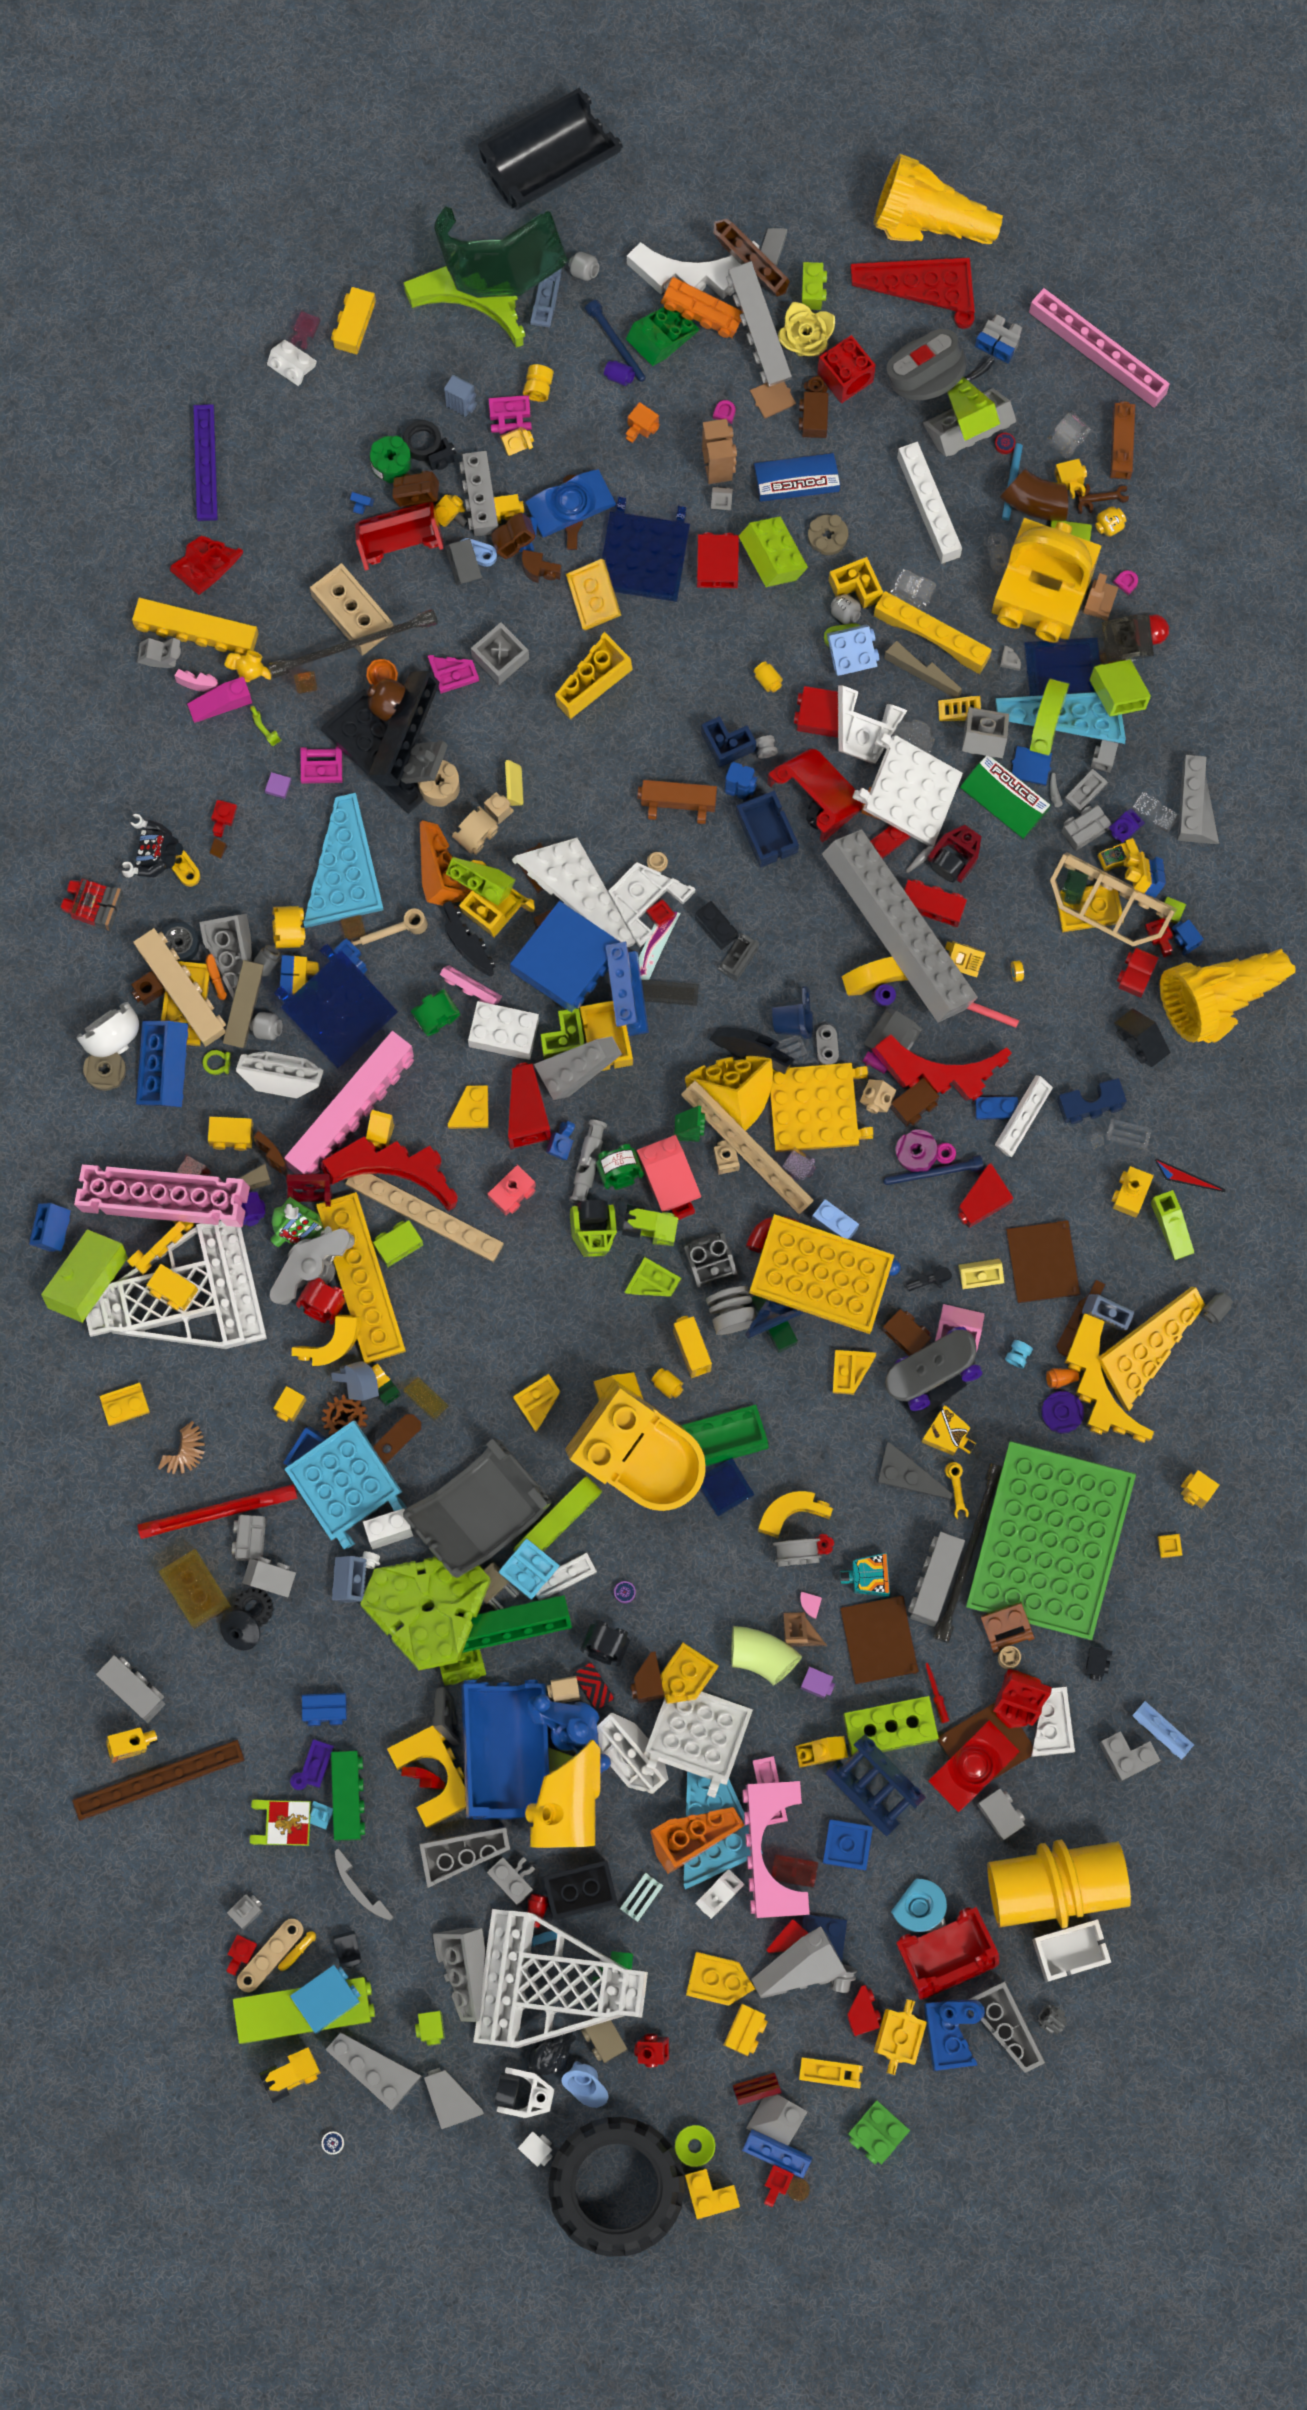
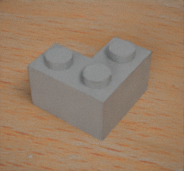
M1121 1731L1099 1743L1118 1782L1160 1762L1151 1742L1131 1751Z

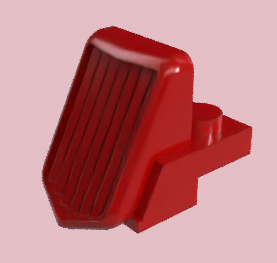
M1008 1669L1004 1676L1002 1688L998 1692L993 1712H996V1716L1008 1728L1025 1727L1028 1724L1033 1726L1042 1714V1706L1051 1695L1052 1687L1041 1684L1040 1679L1014 1669Z

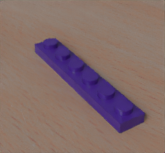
M214 404L193 405L197 521L218 520Z

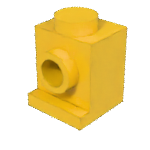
M518 494L494 497L498 524L501 523V519L508 521L514 515L521 512L524 513L523 501H519Z

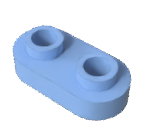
M470 539L477 563L486 567L493 565L497 560L495 548L489 544ZM490 555V558L484 559L483 556Z

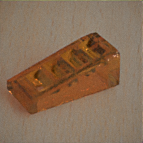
M314 671L294 675L299 694L318 689Z

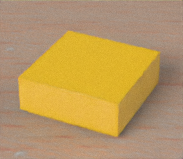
M1180 1534L1157 1537L1160 1558L1182 1556Z

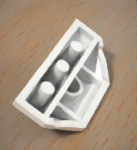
M267 1051L249 1055L242 1054L236 1068V1072L256 1091L292 1098H299L319 1087L323 1075V1070L308 1059Z
M611 1713L597 1726L600 1754H606L610 1757V1766L629 1788L653 1794L668 1781L665 1763L658 1761L653 1776L645 1773L649 1758L645 1757L644 1753L649 1739L635 1723Z

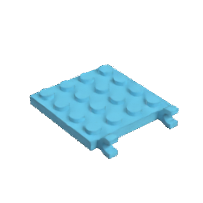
M355 1420L285 1468V1471L331 1540L337 1538L343 1549H348L355 1544L345 1531L388 1501L394 1511L407 1508L397 1496L402 1492Z

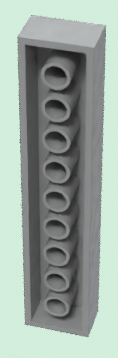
M861 829L833 841L822 853L823 857L936 1021L939 1023L966 1010L978 998L863 830Z

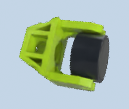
M588 1200L570 1208L571 1236L583 1257L605 1256L609 1252L617 1233L614 1205H607L605 1200ZM607 1221V1228L604 1231H582L580 1229V1224H594Z
M627 1204L622 1235L640 1238V1236L653 1238L652 1244L673 1246L678 1218L674 1217L675 1215L672 1213H659L645 1210V1207Z

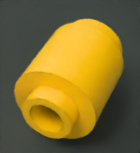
M765 661L754 669L755 678L767 692H776L781 688L783 679L771 664Z
M659 1369L651 1380L654 1386L669 1399L672 1397L677 1398L683 1391V1382L669 1370Z

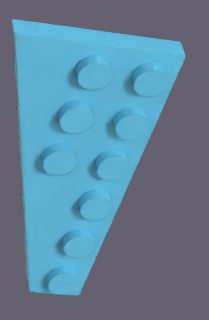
M1096 692L1067 694L1056 731L1125 744L1126 737L1122 714L1109 717ZM1043 696L996 698V712L1009 714V722L1034 726Z

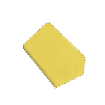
M506 760L507 799L511 804L510 806L523 805L522 768L520 765Z
M1000 1259L958 1265L962 1289L1004 1283L1003 1267Z

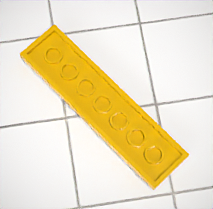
M357 1192L331 1200V1207H326L325 1202L316 1204L324 1229L327 1226L332 1228V1232L338 1229H345L355 1239L353 1247L346 1249L343 1256H335L333 1261L350 1315L361 1316L360 1331L357 1339L364 1362L368 1364L406 1352Z

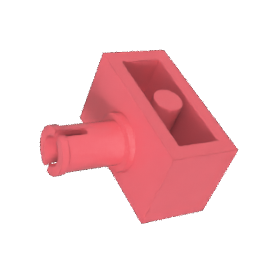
M517 1165L488 1193V1199L505 1215L509 1212L513 1214L520 1207L519 1203L524 1198L528 1199L534 1194L536 1183Z

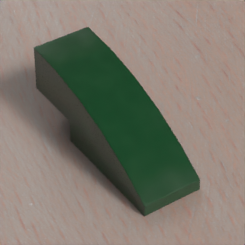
M755 1295L751 1297L752 1303L757 1313H759L767 1299ZM788 1321L766 1330L778 1353L798 1343Z

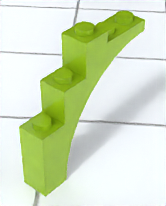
M448 266L403 282L404 291L412 308L441 302L472 307L496 321L510 336L516 348L524 345L523 337H525V332L522 325L518 326L516 322L518 317L514 309L516 308L515 301L518 298L514 288L510 289L508 282L488 290L485 281H481L478 274L458 281L455 272H451Z

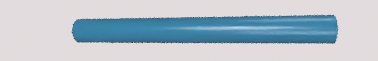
M1019 443L1015 444L1007 488L1018 476L1023 445ZM1006 502L1004 503L1002 520L1009 521L1012 506Z

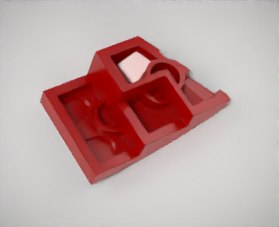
M201 535L187 545L185 556L172 564L170 571L200 595L236 563L243 554V550L241 548L235 550L226 547L223 542L213 541Z

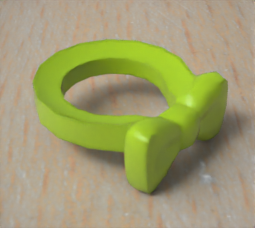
M218 1050L208 1052L203 1058V1067L206 1072L211 1075H220L223 1072L229 1074L231 1053L226 1052L225 1054ZM213 1055H219L226 1060L225 1066L218 1070L210 1069L207 1062Z

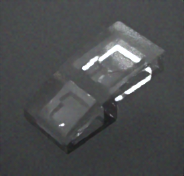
M1145 792L1141 794L1132 806V809L1137 814L1166 833L1170 831L1179 819L1178 813L1161 805L1160 800Z

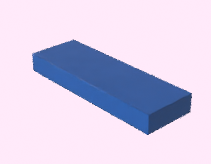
M751 2129L742 2150L802 2179L812 2160L811 2156Z

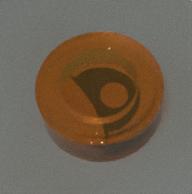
M796 2178L791 2181L787 2192L791 2199L803 2201L808 2197L810 2188L805 2180Z

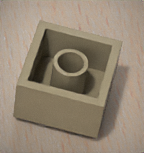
M611 2020L581 2029L586 2041L589 2042L591 2040L595 2048L592 2051L598 2062L603 2060L605 2064L627 2051V2047Z

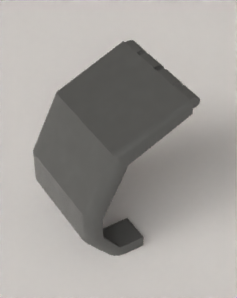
M492 1438L486 1444L488 1448L464 1471L437 1492L408 1507L403 1512V1518L416 1530L415 1532L429 1546V1549L438 1560L442 1561L443 1566L449 1573L456 1578L493 1557L530 1527L552 1503L547 1494L508 1448L497 1438Z

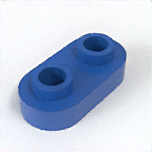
M948 2000L940 2008L942 2019L950 2024H975L985 2014L984 2006L977 2000ZM948 2010L953 2012V2016L948 2014ZM969 2010L974 2012V2016L969 2014Z

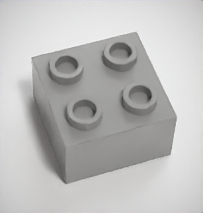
M500 622L471 648V656L500 685L529 660V650Z

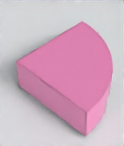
M801 1592L800 1602L808 1616L816 1619L822 1598Z

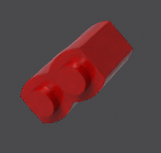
M1138 948L1135 949L1134 953L1129 952L1125 961L1128 967L1126 971L1121 970L1117 979L1120 982L1118 988L1141 998L1159 957Z

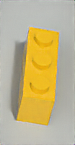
M355 287L351 288L350 293H346L344 299L345 308L339 312L337 320L339 324L337 329L334 328L331 336L334 348L358 354L376 303L375 293Z

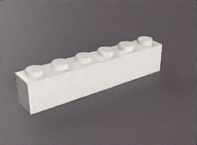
M918 442L899 448L897 459L941 564L959 558L962 551L961 544Z

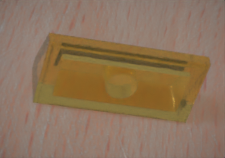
M419 1377L403 1390V1393L433 1421L449 1407Z

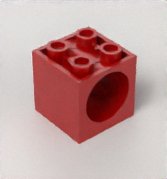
M850 335L819 357L817 374L842 404L874 381L876 365L854 337Z

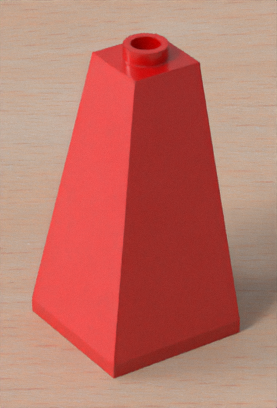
M520 1063L516 1065V1068H512L508 1128L510 1149L547 1141L551 1138L550 1126L533 1063Z

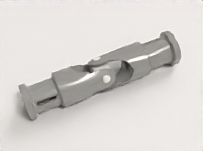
M590 1120L588 1123L590 1127L588 1135L584 1138L581 1157L573 1182L575 1184L573 1195L569 1199L573 1203L577 1204L582 1201H588L586 1200L589 1188H592L597 1167L596 1163L603 1144L601 1140L603 1131L607 1127V1124L602 1121Z

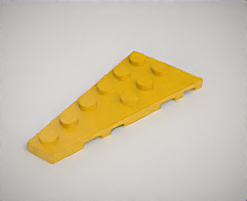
M1190 1287L1097 1358L1126 1411L1131 1410L1133 1407L1132 1403L1137 1396H1141L1146 1383L1156 1375L1170 1355L1171 1348L1176 1342L1180 1341L1183 1337L1181 1334L1188 1325L1193 1323L1205 1306L1196 1287Z

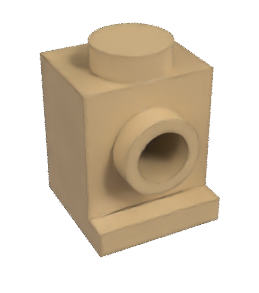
M497 792L484 802L485 811L498 822V825L514 812L510 807L511 804L508 799L503 795L500 796Z
M726 1140L718 1142L717 1146L714 1147L718 1174L739 1171L740 1165L736 1150ZM729 1152L730 1157L725 1158L722 1154Z

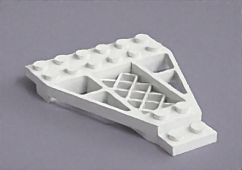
M219 1221L218 1225L197 1224L195 1228L183 1235L178 1242L167 1246L169 1250L162 1256L164 1257L169 1254L172 1266L170 1270L183 1278L185 1277L182 1274L190 1273L185 1279L198 1288V1292L185 1311L178 1309L177 1312L180 1314L167 1316L171 1309H173L168 1306L163 1316L153 1310L159 1301L167 1305V1301L162 1298L160 1300L156 1298L150 1308L141 1304L146 1293L149 1294L150 1291L147 1286L144 1288L140 1284L148 1283L154 1273L135 1277L140 1273L135 1268L118 1281L109 1284L86 1317L90 1337L112 1332L119 1335L222 1349L267 1339L241 1227L226 1226L222 1221ZM198 1234L204 1261L176 1267L172 1250ZM156 1256V1257L150 1262V1264H151V1265L154 1264L156 1261H158V1260L161 1259V1258H159L158 1256ZM196 1271L205 1276L200 1286L190 1281ZM208 1279L212 1293L203 1288ZM133 1286L143 1291L137 1301L128 1296ZM200 1291L210 1296L204 1306L195 1301ZM127 1299L135 1303L131 1311H129ZM212 1300H214L215 1305L209 1306ZM192 1304H195L196 1306L201 1308L197 1310L188 1311ZM138 1306L148 1311L142 1321L132 1316ZM151 1313L159 1318L147 1321ZM217 1314L223 1341L213 1342L192 1339L189 1320L205 1315ZM132 1320L136 1321L138 1324L132 1325ZM182 1321L185 1323L188 1337L148 1333L145 1330Z
M492 1909L483 1972L480 2021L476 2022L474 2043L519 2048L623 2016L642 2018L648 1972L628 1970L536 1914ZM535 1921L557 1933L556 1949L553 1956L531 1953ZM566 1938L598 1957L600 1962L564 1958L562 1956L564 1939ZM538 1960L550 1962L544 1967H542ZM558 1962L569 1963L570 1965L563 1970ZM535 1963L540 1971L531 1977L528 1973V1967ZM555 1965L559 1974L551 1980L546 1971ZM579 1965H586L590 1967L585 1972H583ZM575 1967L580 1976L571 1982L567 1973ZM595 1970L600 1979L592 1985L587 1976ZM543 1975L548 1984L540 1990L535 1981ZM563 1977L568 1986L560 1992L555 1983ZM584 1980L588 1989L580 1995L575 1986ZM531 1985L536 1994L528 2000L525 1995V1989ZM599 1985H601L600 1995L596 1991ZM552 1988L557 1996L548 2002L543 1994ZM572 1990L577 1998L568 2004L563 1996ZM592 1992L597 2001L589 2007L584 1998ZM539 1997L544 2005L532 2004ZM560 2000L565 2008L554 2007L553 2005ZM578 2003H581L585 2010H578L573 2008ZM525 2008L546 2011L544 2034L518 2041L522 2011ZM557 2012L592 2017L591 2020L552 2031L554 2014Z

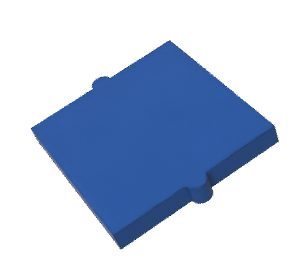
M1017 746L1015 759L1012 760V774L1021 781L1046 785L1048 773L1051 771L1052 753L1045 755L1030 751L1029 748Z

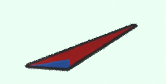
M1155 1159L1158 1168L1168 1181L1223 1193L1226 1191L1224 1188L1162 1160Z

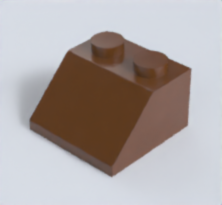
M655 1651L649 1654L635 1675L634 1683L630 1684L632 1698L637 1699L638 1704L664 1698Z

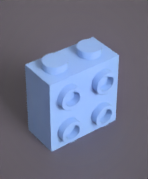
M867 624L827 633L834 671L837 676L877 667L876 661H879L878 650L873 648L872 641H875L873 629H870Z

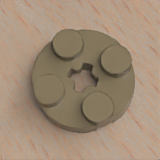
M822 515L810 523L808 542L814 550L821 552L823 555H834L839 553L846 545L848 528L838 515ZM825 531L833 533L831 539H828L827 536L823 537Z
M117 1052L107 1057L91 1055L84 1062L83 1072L91 1086L97 1090L108 1091L121 1085L126 1075V1065ZM107 1065L110 1072L103 1074L99 1069Z

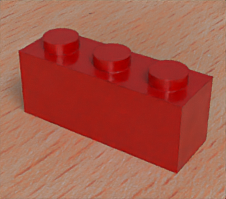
M919 880L907 881L904 891L921 916L958 928L967 899L958 893L950 894L944 892L942 888L937 886H926Z

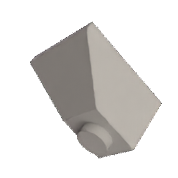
M778 2094L762 2099L746 2129L750 2131L753 2129L785 2145H789L807 2111Z

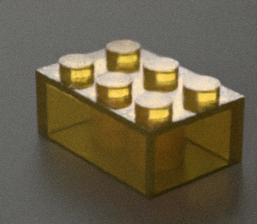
M196 1549L158 1571L194 1629L231 1607Z

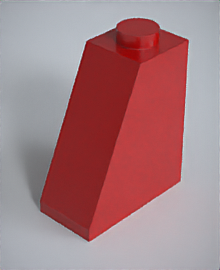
M991 1163L987 1165L958 1209V1218L963 1225L967 1224L969 1228L1011 1204L1014 1199Z

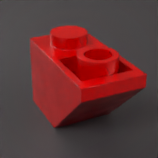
M866 1985L860 1987L847 2013L853 2036L880 2028L879 2023L882 2022L879 2011H874L872 2002L875 2001L871 1988L867 1989Z

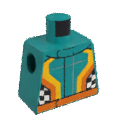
M887 1553L853 1560L852 1570L840 1571L841 1584L853 1583L854 1593L889 1597Z

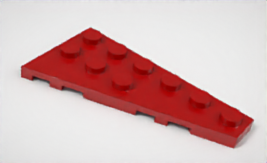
M970 258L851 264L850 266L852 286L953 311H960L969 315H974L975 313Z

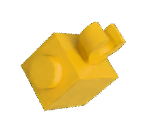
M1080 459L1056 464L1054 474L1057 483L1066 484L1072 499L1075 498L1074 491L1076 490L1080 491L1082 496H1085L1084 479L1087 477V471L1085 466L1081 465Z

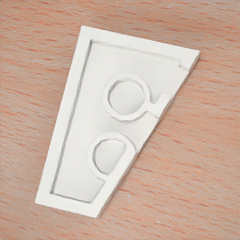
M1067 1687L1052 1688L1051 1695L1042 1706V1714L1038 1719L1031 1757L1075 1752Z

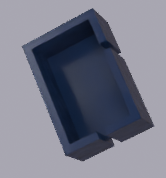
M775 790L736 806V815L760 868L776 862L778 856H780V859H784L798 853L799 849L798 841L784 810L781 811L782 806Z

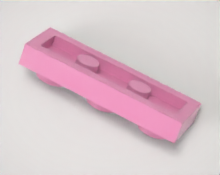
M450 965L444 967L440 973L445 978V982L454 986L455 984L458 985L467 995H475L480 998V1002L496 1005L502 998L500 994Z
M774 1756L752 1761L757 1784L779 1782ZM785 1808L776 1813L767 1826L787 1822Z

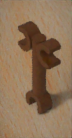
M1086 484L1085 496H1082L1078 490L1074 491L1078 497L1079 505L1077 510L1079 514H1082L1083 506H1087L1089 513H1092V502L1117 499L1119 502L1125 503L1129 500V496H1122L1120 494L1127 491V486H1120L1117 491L1089 494L1090 486Z

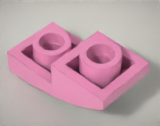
M178 669L174 675L177 683L196 691L209 692L219 686L217 679L210 674L204 675L200 672L196 678L191 672L187 670L183 672Z

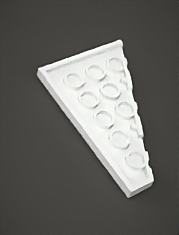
M578 838L519 854L512 859L514 864L518 863L527 870V875L536 880L550 895L554 893L565 905L620 942L626 941L627 948L636 943Z

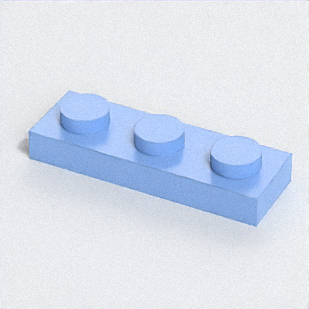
M1146 1701L1132 1715L1139 1724L1148 1729L1156 1739L1160 1740L1181 1760L1194 1746L1190 1740Z

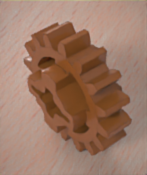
M342 1395V1400L334 1397L335 1403L327 1402L329 1409H323V1413L327 1415L322 1417V1422H327L323 1427L325 1430L330 1429L329 1436L338 1432L337 1428L345 1427L358 1417L359 1427L367 1428V1423L363 1422V1420H367L368 1415L363 1414L366 1411V1407H360L362 1403L360 1400L356 1402L352 1399L346 1400L345 1395ZM343 1405H350L354 1408L347 1409ZM336 1409V1416L331 1420V1415L333 1411ZM343 1414L349 1416V1421L346 1423L344 1422V1420H341V1415Z

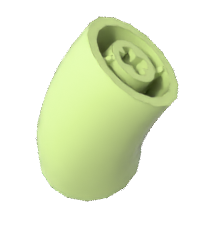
M733 1626L731 1645L732 1667L755 1672L767 1679L772 1685H775L786 1677L802 1658L791 1646L768 1633L747 1627Z

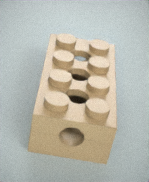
M342 563L310 587L312 598L362 656L394 632L393 622Z

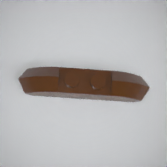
M727 218L714 222V235L721 245L741 265L752 261L759 283L776 297L786 294L790 283L789 279L755 244Z

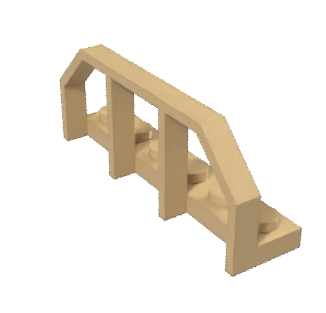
M1068 852L1063 854L1050 880L1060 909L1131 946L1161 938L1177 910L1157 898L1135 890L1132 885ZM1063 865L1069 870L1075 871L1077 869L1083 872L1082 876L1091 881L1094 878L1097 879L1080 913L1063 903L1056 881ZM1100 884L1108 890L1114 888L1120 891L1119 895L1129 900L1114 930L1085 916ZM1134 899L1139 901V906L1145 909L1151 907L1157 910V915L1166 919L1159 933L1135 941L1118 933Z

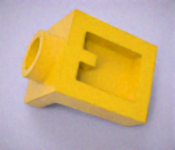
M523 427L500 436L508 456L526 448L529 450L533 448L531 443L534 442L533 436L529 430L527 431Z

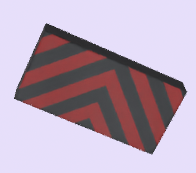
M592 1662L573 1674L577 1677L579 1685L596 1711L615 1699Z

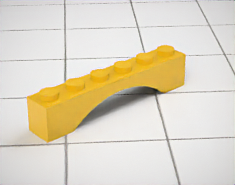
M886 591L875 606L874 617L893 627L908 630L928 639L948 652L960 664L978 674L982 672L990 658L992 649Z

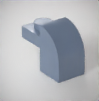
M359 1361L341 1366L340 1370L331 1373L332 1381L347 1382L349 1399L364 1401L379 1396L375 1373L365 1362Z

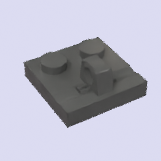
M444 741L415 744L411 749V756L404 767L401 780L406 784L435 781L448 745Z

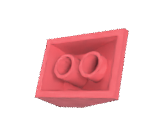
M676 1135L637 1150L643 1172L662 1212L701 1198Z

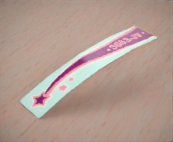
M674 912L675 917L659 928L654 924L651 930L653 935L646 941L639 956L641 978L643 981H649L660 954L681 913Z

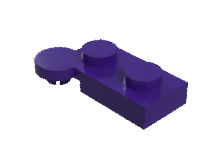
M313 1739L302 1773H295L291 1777V1786L296 1790H303L307 1784L320 1788L334 1746Z

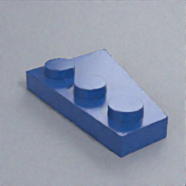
M947 2001L924 2004L933 2071L977 2066L978 2064L968 2048L969 2045L958 2027L959 2024L947 2023L940 2015V2008ZM948 2010V2014L953 2016V2012Z

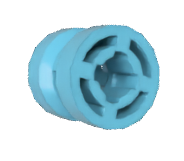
M1014 1340L1011 1345L1012 1350L1007 1353L1005 1360L1018 1368H1024L1026 1358L1030 1356L1033 1348L1022 1341Z

